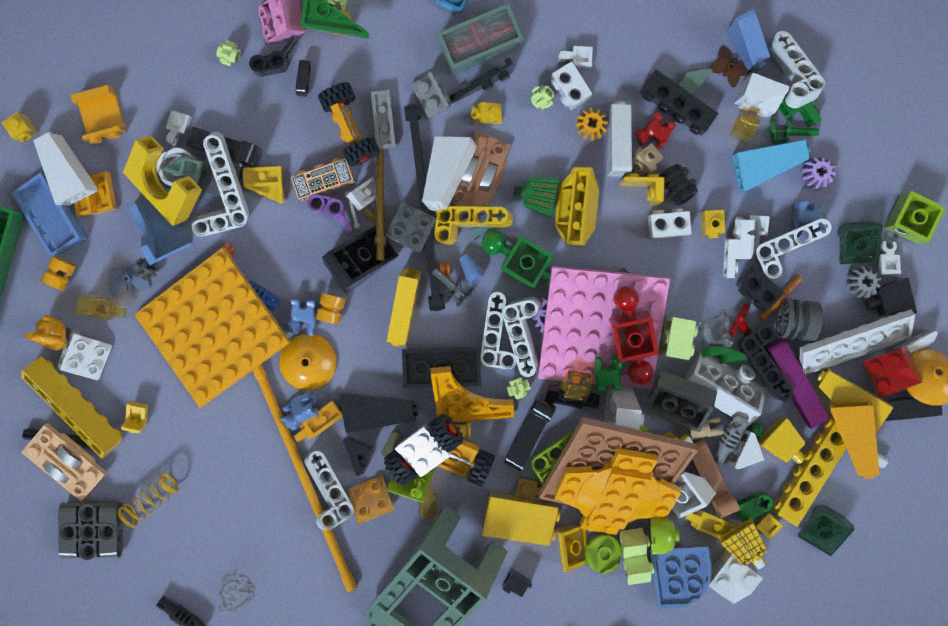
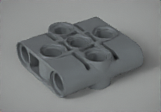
M98 501L61 503L58 510L59 557L61 559L82 558L83 560L120 558L123 552V521L118 515V509L122 507V503ZM88 507L92 508L93 515L88 512ZM89 526L93 529V534L89 532ZM108 526L112 528L113 534L108 532ZM69 527L74 529V534L70 532ZM89 546L93 548L94 553L89 551Z

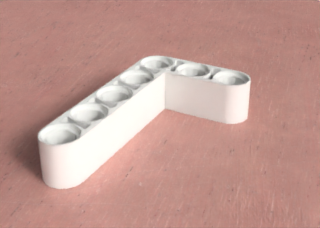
M217 131L209 133L204 139L203 144L225 209L202 214L195 219L192 224V231L200 237L242 227L249 218V210L225 139ZM209 139H217L219 146L211 145ZM216 157H222L225 160V164H218ZM222 177H230L232 183H225ZM233 194L237 196L238 201H231L228 195ZM235 213L243 214L244 219H237ZM216 218H223L225 224L218 223ZM202 222L206 224L207 228H200L198 226V223Z

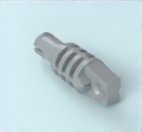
M737 415L732 420L719 440V448L713 456L714 461L717 459L716 463L719 465L724 464L729 453L736 449L744 435L749 421L740 415Z

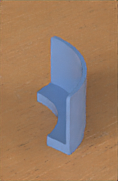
M171 186L166 188L165 190L169 192ZM147 198L129 206L140 231L143 230L144 235L141 236L140 250L149 265L194 243V234L189 218L185 222L172 226Z

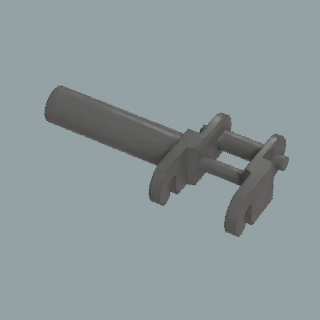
M437 267L431 270L435 277L452 290L448 294V299L455 300L457 307L463 305L465 300L468 301L472 297L471 293L476 291L474 288H471L466 294H463L459 289L460 283L464 282L463 278L454 283ZM457 292L462 296L460 299L455 296Z

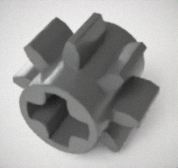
M141 257L135 261L137 265L133 269L135 270L136 277L146 281L157 276L155 273L159 270L157 263L149 265L146 258L142 259Z

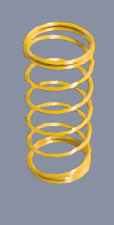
M163 472L160 474V477H156L158 484L168 491V498H162L157 488L152 484H148L151 492L160 498L161 503L155 505L150 496L141 490V496L153 506V510L151 512L146 511L141 501L136 497H132L133 503L145 512L144 518H138L135 510L125 503L124 507L118 509V515L123 523L132 528L136 527L138 520L146 519V513L154 512V506L160 507L162 505V499L168 500L170 499V493H177L179 491L176 481L169 474ZM163 476L167 477L172 482V484L175 487V490L172 489L165 482ZM150 486H152L156 490L158 495L152 490ZM142 492H143L144 494H146V496L149 498L150 501H148V500L145 498V496L142 494ZM134 499L141 504L142 508L137 505ZM126 505L131 508L134 514L129 509H127ZM121 510H124L131 516L134 525L124 518Z

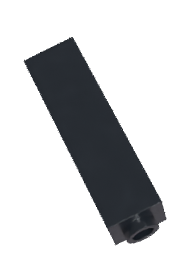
M351 393L339 395L346 433L415 421V416H418L417 405H413L412 400Z

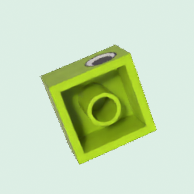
M913 191L901 193L884 228L918 245L929 243L946 207Z

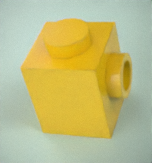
M19 112L14 113L1 122L10 137L22 143L38 133L29 117Z
M710 210L700 213L701 236L707 235V239L719 238V235L725 233L724 210Z

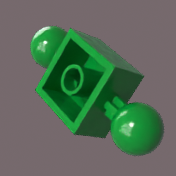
M489 231L483 236L481 243L486 253L490 255L502 254L507 257L500 268L501 271L532 290L541 278L547 282L549 289L551 271L547 269V266L554 255L523 236L519 237L513 248L506 244L504 235L499 231ZM529 258L531 267H523L522 259L526 260Z

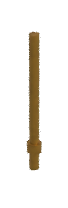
M381 149L380 154L376 156V236L374 237V245L376 246L377 261L384 260V246H386V237L384 236V150Z

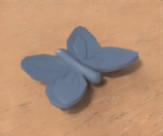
M136 263L131 266L129 271L128 269H125L124 272L120 269H112L110 271L111 277L115 281L112 285V294L115 298L121 297L127 291V286L129 290H133V286L141 290L150 289L151 285L148 280L144 281L142 278L136 277L135 270L133 269L137 265Z

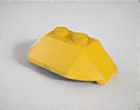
M573 167L571 173L558 187L554 226L566 245L584 246L595 230L599 188L593 168Z

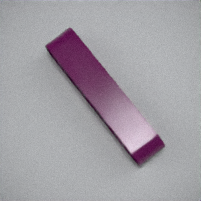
M780 338L764 347L794 391L791 399L806 425L812 429L829 420L824 407L787 342Z

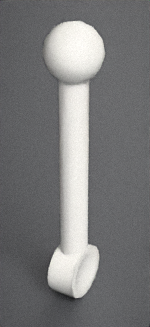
M347 191L345 193V198L348 199V203L354 220L353 227L354 229L359 230L361 228V225L357 221L353 203L347 197L350 191Z

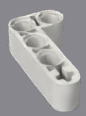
M786 31L777 32L769 47V51L793 83L785 98L786 104L791 108H799L818 98L825 86V80L794 38Z
M817 219L760 244L757 247L756 254L766 276L769 278L779 277L782 273V265L778 256L828 235L831 232V223L826 219ZM820 222L827 224L824 233L820 230L814 232L816 236L812 238V232L808 229L809 226H812V229H816L819 227L818 223ZM801 230L808 232V238L805 241L797 239V233ZM780 239H788L790 242L789 247L781 249L778 246ZM764 246L771 249V254L767 257L761 256L759 252ZM771 264L778 265V273L770 274L767 270L768 266Z
M494 292L488 300L480 360L483 365L488 367L512 369L516 365L515 355L509 351L499 350L503 325L502 311L501 313L497 311L490 312V307H495V302H492V298H495L496 295L500 296L499 298L503 302L498 304V309H502V311L506 305V298L504 294ZM492 314H497L500 318L497 325H491L489 322V317ZM489 333H494L497 336V341L494 344H489L486 341V336ZM487 352L494 354V360L491 363H487L483 359L484 354ZM506 355H510L513 358V363L509 366L504 365L502 362L503 357Z
M534 296L512 301L502 311L518 369L525 377L533 376L539 368V359L526 319L535 316L541 309L540 300ZM527 303H532L535 306V311L529 310ZM509 308H514L517 315H511ZM519 326L522 329V334L517 333L514 327ZM520 344L527 346L528 351H522Z
M314 451L306 455L304 462L329 506L327 510L317 516L316 524L322 530H330L349 519L354 513V508L324 454L320 451ZM313 457H317L318 460L313 464L311 460H313ZM320 466L324 467L323 469H319L318 471L315 470ZM322 472H326L328 474V480L326 482H323L320 479V475ZM332 488L336 489L338 493L335 499L330 497ZM342 505L347 508V513L344 516L339 512ZM326 515L331 520L328 526H325L322 522Z

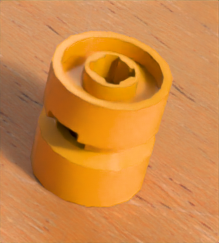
M52 255L48 263L49 270L44 271L40 280L51 287L65 291L69 283L68 276L73 275L77 266L63 258Z
M322 293L320 298L322 308H318L315 319L340 325L342 317L340 310L344 308L346 299Z

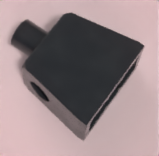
M909 277L898 278L882 285L880 288H875L877 294L873 295L872 299L865 300L866 309L868 311L877 310L879 316L895 315L910 309L914 314L917 313Z

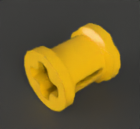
M467 422L465 425H456L460 427L459 431L463 433L462 437L470 440V422Z

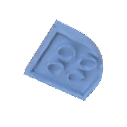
M709 545L675 547L671 552L663 555H652V550H650L651 562L654 568L653 576L658 609L686 607L695 603L704 595L712 578Z

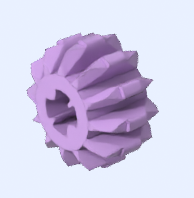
M819 156L818 159L812 157L810 161L804 163L806 168L802 169L801 172L806 174L802 179L809 180L807 186L813 184L814 189H818L820 186L825 188L827 183L830 184L834 181L832 177L836 176L837 173L833 172L832 169L836 165H829L831 159L824 160V156Z

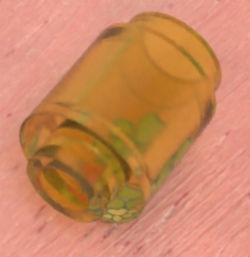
M428 489L424 503L419 502L418 513H420V518L434 519L435 514H437L438 494L434 490Z

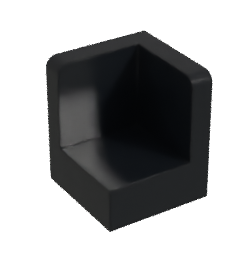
M511 569L502 584V588L509 594L512 591L522 597L527 588L532 587V580Z

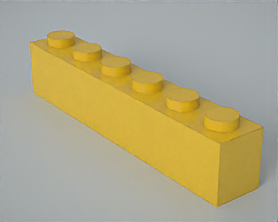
M41 356L22 369L21 378L101 459L121 444L123 439L121 432L117 428H112L103 414L99 415L95 411L94 405L90 401H86L82 397L81 392L68 383L65 375L59 374L55 370L51 361L45 360Z

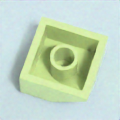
M665 317L659 355L690 360V356H693L695 346L692 345L693 338L697 336L698 332L696 321Z

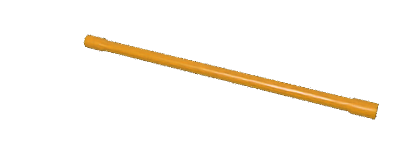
M261 364L253 370V374L260 385L317 518L324 511L290 430L280 420L284 416L266 377L264 367ZM324 516L322 522L325 526H328L329 521L327 517ZM332 529L322 530L346 591H353L357 588V584L346 564Z

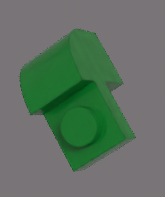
M784 98L778 107L785 119L799 112L808 127L822 120L820 111L812 105L814 101L799 108H791L786 104Z

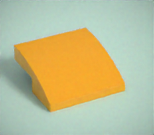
M104 171L90 175L98 192L74 203L76 217L117 209L111 172Z

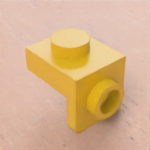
M480 102L473 105L471 110L473 125L480 123H502L501 104Z
M129 401L126 404V420L121 425V430L139 434L147 425L148 405Z

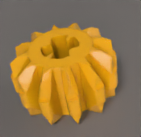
M589 108L588 112L583 110L581 112L582 116L578 115L576 118L579 122L575 124V127L581 128L577 132L578 135L584 133V140L588 136H590L591 141H594L595 136L600 139L602 137L601 133H606L607 131L604 126L608 125V121H602L606 115L602 114L600 116V109H597L595 113L593 108ZM589 121L591 123L595 122L594 128H592L593 126L591 128L588 126Z

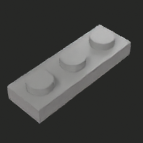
M390 90L371 92L376 143L381 150L396 148Z

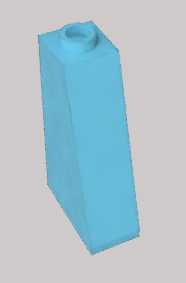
M806 140L734 154L732 158L739 193H743L808 160L810 147L806 144Z

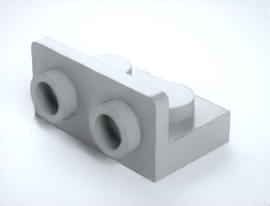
M431 71L424 78L411 84L428 119L448 110V103L450 102L446 92L442 93L439 88L441 85L437 75L433 76Z

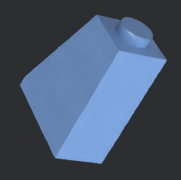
M753 9L737 17L727 31L748 71L754 68L756 71L766 65L765 62L770 58L759 21Z

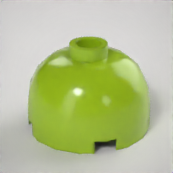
M668 517L651 518L652 555H663L671 552L675 548L676 541H679V529H675L674 522Z

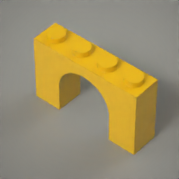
M151 135L136 139L123 173L172 226L187 221L202 189L190 176L175 180L170 191H166L157 175V161L164 148Z

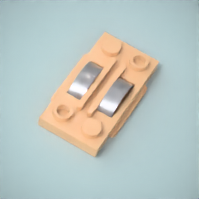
M49 423L39 430L21 452L81 502L108 473L95 462V458L65 433H59Z

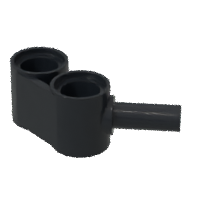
M291 36L282 51H274L267 56H252L249 61L250 68L260 77L286 72L289 67L288 55L298 40ZM277 59H283L281 65L275 66ZM263 62L264 66L257 70L256 65Z

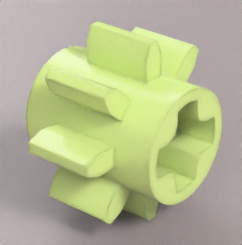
M229 40L226 41V44L220 43L217 49L219 61L228 66H231L232 62L237 63L241 54L240 49H237L238 45Z
M540 85L531 90L534 94L531 96V102L536 108L543 110L553 104L551 99L554 98V92L549 86Z
M520 376L509 381L510 386L507 387L510 397L514 395L517 400L529 395L527 390H530L531 387L528 379L523 380V377Z

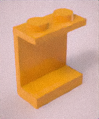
M104 85L70 95L72 102L79 106L86 135H82V140L91 144H99L103 139H117L121 137V134L126 133L115 89L109 85Z

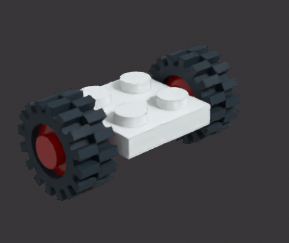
M447 414L439 415L428 426L424 424L384 457L385 469L389 470V476L392 475V479L394 481L397 480L398 484L406 485L418 475L421 477L448 458L451 451L463 443L464 437H462L463 433L459 431L460 427H457V423L453 422L452 418L448 417Z

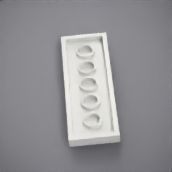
M910 309L887 318H881L867 325H861L849 331H843L835 336L826 337L814 343H808L800 347L799 365L804 374L808 375L910 340L915 314Z

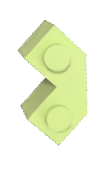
M643 528L620 531V545L624 558L623 566L628 585L651 582V574H654L652 562H649L647 557V547L650 546L648 535H644Z

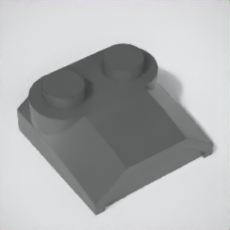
M206 154L202 158L204 165L197 185L202 189L201 191L221 197ZM216 157L218 164H225V160L222 157ZM232 160L240 182L245 165ZM222 177L225 183H232L230 177ZM228 195L229 199L234 201L235 195Z

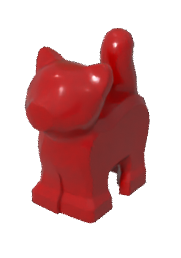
M655 112L652 120L647 123L645 128L635 131L636 140L640 143L639 146H642L652 137L657 142L655 145L656 149L659 150L668 141L676 124L668 121L664 126L661 125L660 122L663 116Z

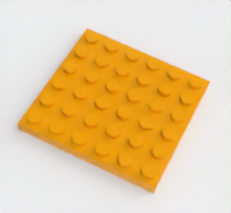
M225 248L218 250L134 314L199 408L204 407L291 343Z

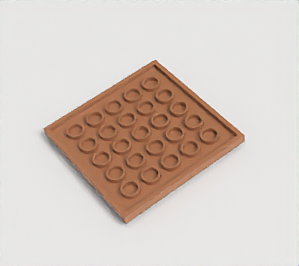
M582 417L540 489L539 499L566 504L554 499L555 489L565 468L592 466L593 470H599L604 467V463L612 460L617 448L656 454L658 461L652 470L656 480L661 478L674 484L697 453L698 446L695 443ZM649 518L636 519V520H641V521H646V522H647V520H648Z

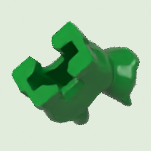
M612 353L610 358L611 367H601L602 359L596 356L594 358L596 361L594 376L597 381V391L606 392L607 384H612L614 391H621V370L626 367V361L619 363L617 356Z

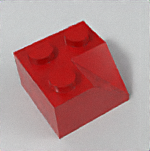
M907 346L863 361L879 398L923 382Z

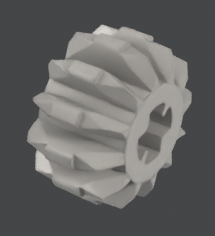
M858 266V270L852 269V275L847 277L851 280V283H847L848 287L852 286L850 293H856L858 298L862 296L869 298L871 294H877L875 288L882 287L878 284V281L882 278L876 277L879 271H872L871 266L866 268Z

